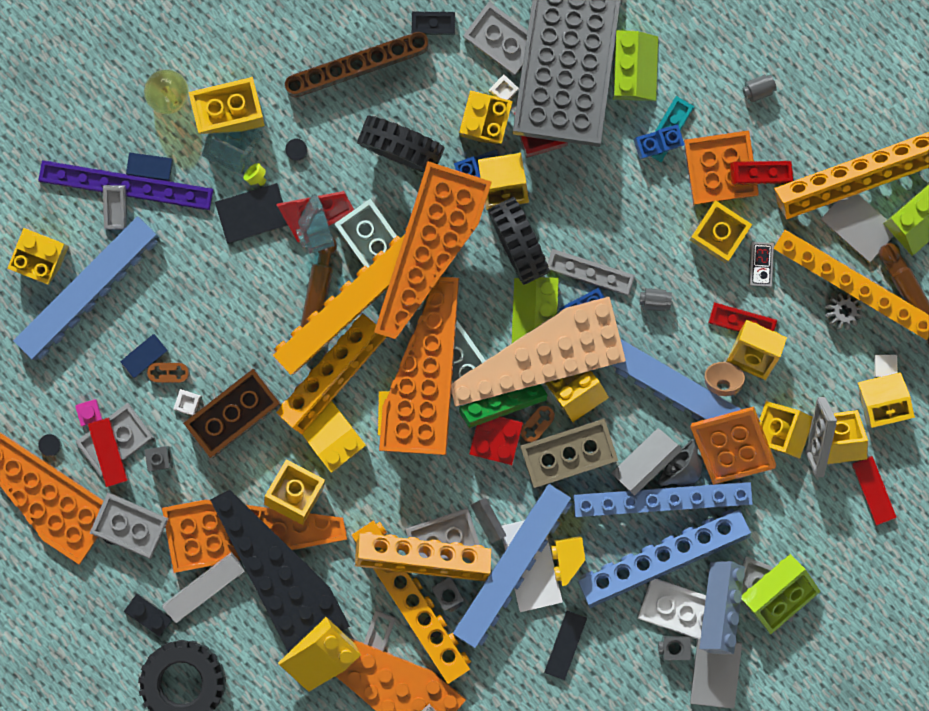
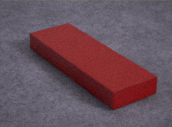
M740 161L730 163L732 185L787 184L793 182L792 161Z
M714 302L708 324L740 332L744 323L748 320L766 329L775 331L777 320Z
M110 418L89 423V431L106 487L129 481Z
M873 456L851 463L874 524L879 525L897 518Z

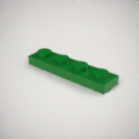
M538 384L468 403L459 407V413L467 426L471 428L546 401L548 394L542 385Z

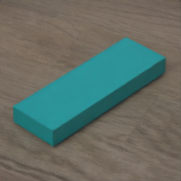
M675 96L655 132L674 125H678L681 131L695 106ZM667 152L651 157L662 163Z

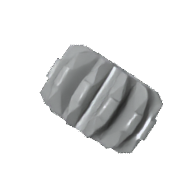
M842 293L837 294V299L834 297L830 298V302L833 305L825 306L827 310H831V313L825 314V317H833L829 322L830 325L838 322L837 330H840L843 325L846 330H849L851 327L850 323L853 326L858 325L855 318H862V315L857 313V311L863 309V307H856L855 304L859 300L855 298L850 301V294H846L844 299ZM841 306H843L844 309H848L849 313L845 315L840 314L839 310L842 309Z

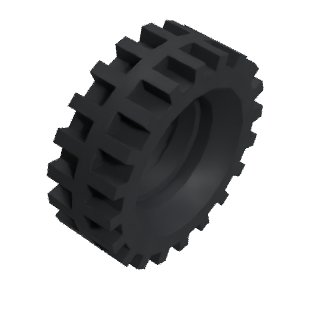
M371 115L367 116L357 140V144L367 150L423 173L425 172L427 162L439 164L445 149L439 142L433 141L419 132Z
M512 197L487 209L505 253L522 284L525 285L550 273L541 246L516 198Z
M178 640L161 646L150 654L141 668L142 672L138 678V683H140L139 696H142L144 700L143 706L147 707L150 711H214L224 695V684L226 682V677L223 674L224 668L219 663L218 656L215 653L213 654L208 649L209 647L198 644L197 641ZM176 663H187L195 667L202 679V689L198 697L186 704H177L169 700L161 686L165 670Z

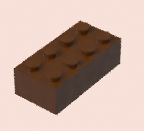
M252 369L183 424L210 458H214L281 406L282 403L259 373Z

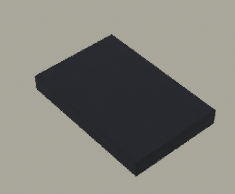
M278 183L215 202L227 244L288 226L277 207V204L284 203Z

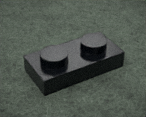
M412 11L411 33L455 35V12Z
M136 593L124 610L125 613L159 637L172 621L168 614L138 593Z

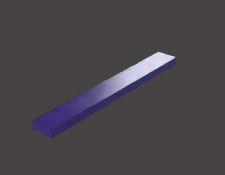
M45 160L41 162L38 182L101 193H103L104 185H126V197L208 211L211 209L214 189Z

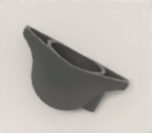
M695 439L688 442L682 448V451L666 465L657 482L659 485L678 484L688 487L698 481L702 472L701 464L704 461L698 454V445Z

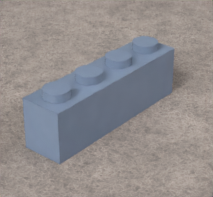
M732 561L710 562L699 649L712 654H734L745 576L744 566Z

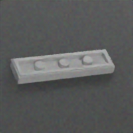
M552 249L547 263L550 272L625 296H629L635 278L633 274Z
M231 552L165 602L162 608L177 623L242 574L245 568Z

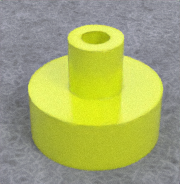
M255 163L246 170L243 178L251 186L257 183L262 186L266 182L264 178L266 170L259 163Z

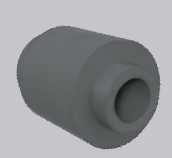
M762 75L745 82V87L742 90L746 100L750 99L751 102H755L771 96L773 92L777 91V87L771 75Z
M645 288V292H640L639 305H643V310H670L672 292H667L664 289Z

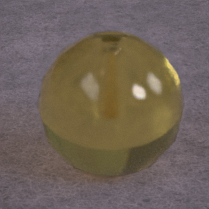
M171 69L158 70L147 79L144 96L147 104L154 111L161 114H174L180 111L188 101V84L178 72Z

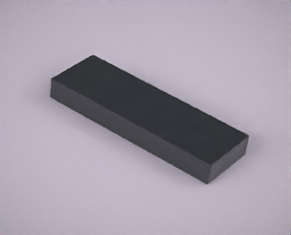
M566 610L544 673L562 680L566 679L587 617Z

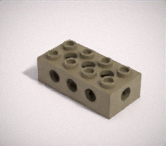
M605 419L520 446L533 488L618 461ZM588 440L595 443V450L592 453H588L584 449V444ZM566 447H571L575 452L571 460H567L563 456V450ZM545 454H550L554 458L553 464L549 467L544 466L542 463V457Z

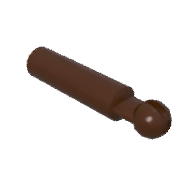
M321 236L316 242V250L319 256L317 263L311 267L300 325L302 328L308 323L307 318L313 312L317 311L319 313L325 308L323 304L328 299L333 273L329 262L331 255L337 249V242L332 236Z
M893 243L885 244L879 250V257L892 276L891 279L902 299L929 315V300L911 268H908L900 254V249Z

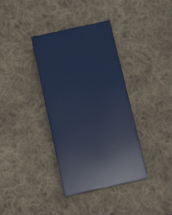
M129 152L126 174L170 181L173 159Z
M153 334L120 362L131 376L136 378L168 352V349Z

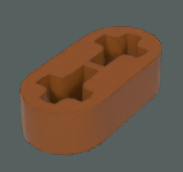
M153 363L149 366L147 375L151 381L157 383H181L189 378L190 371L183 363ZM158 366L160 370L167 371V375H159V379L152 375V371H155ZM180 366L181 370L185 371V375H181V379H178L177 375H170V371H176Z
M539 407L522 426L520 434L523 440L527 442L536 441L553 422L555 414L550 407ZM541 410L543 412L548 410L550 412L548 415L550 417V420H543L542 423L539 424L537 422L541 417L539 412ZM536 424L538 426L534 431L536 436L534 438L532 436L527 438L525 436L527 433L525 428H532Z

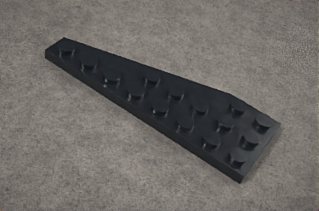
M230 489L210 499L288 653L325 617L341 631L350 627L331 588Z

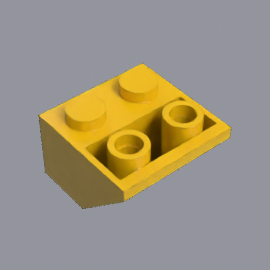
M470 90L459 136L479 142L502 144L513 101Z
M521 153L478 160L480 177L492 181L485 202L486 210L512 197L516 198L519 204L529 203Z
M23 228L7 269L49 285L59 271L69 246Z
M592 371L545 383L572 422H575L609 398Z
M900 372L857 382L866 424L869 427L873 428L915 418L911 397Z
M580 536L554 540V545H550L552 559H557L558 567H554L555 580L557 582L560 581L562 586H566L585 561L583 540Z

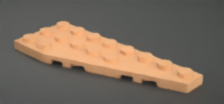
M610 297L563 309L551 319H548L493 357H490L473 370L452 382L451 395L454 406L625 362L626 359Z

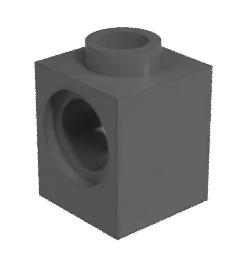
M170 446L144 449L147 471L173 468Z
M448 577L432 586V590L444 611L449 609L452 612L462 606L460 602L464 601L452 578ZM447 589H451L455 593V598L452 601H445L442 593Z
M662 636V641H658V654L662 655L663 660H691V638L689 636ZM673 642H677L680 645L679 651L675 654H671L668 651L669 645Z

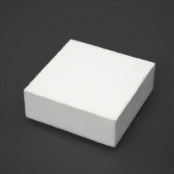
M505 75L489 89V92L495 97L511 100L519 91V88Z
M874 355V377L897 373V355Z
M180 389L173 410L193 416L197 411L201 396Z

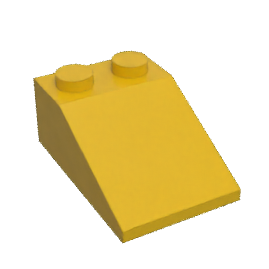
M253 77L188 92L199 134L238 132L265 126Z
M333 401L325 407L302 434L331 473L367 446Z
M325 617L278 664L310 692L345 671L361 654L356 644Z

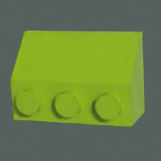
M616 30L613 100L656 101L658 36L640 31Z
M929 184L883 223L911 256L915 255L929 242Z
M540 277L525 285L522 284L519 278H514L512 343L557 315L558 278Z
M790 554L781 560L770 572L765 574L756 584L747 589L742 595V601L765 629L772 634L821 591L806 569Z

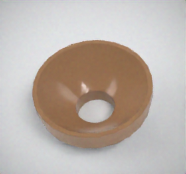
M717 362L706 369L704 379L706 387L718 396H731L737 394L742 389L745 376L738 366L729 362ZM726 384L729 386V389L722 390L717 385Z

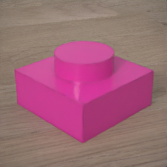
M97 399L75 405L81 426L103 419Z

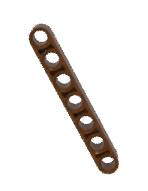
M415 32L293 74L285 80V89L291 97L297 98L420 56L428 50V38L422 32ZM421 39L425 44L422 48H415L412 45L413 42ZM400 46L404 49V52L398 56L392 53L393 48ZM376 53L382 54L383 60L378 63L373 62L372 56ZM356 60L363 63L359 70L351 68V64ZM338 67L342 69V74L338 77L332 76L330 73L333 68ZM317 74L322 77L318 84L310 82L313 75ZM291 83H301L300 89L297 91H291Z

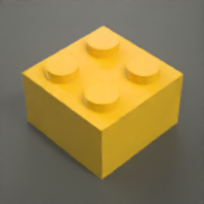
M715 200L689 240L726 264L752 224Z
M286 459L265 495L264 505L303 525L324 489L325 479Z

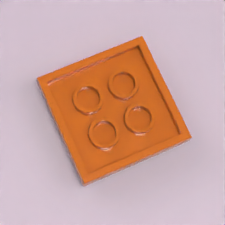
M749 130L684 140L693 205L712 203L715 200L719 202L759 195L757 184L732 185L731 162L754 161Z
M754 407L691 424L690 428L713 485L776 468V462Z

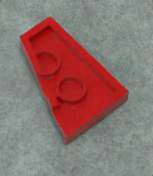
M344 191L277 204L298 243L341 220L354 210Z

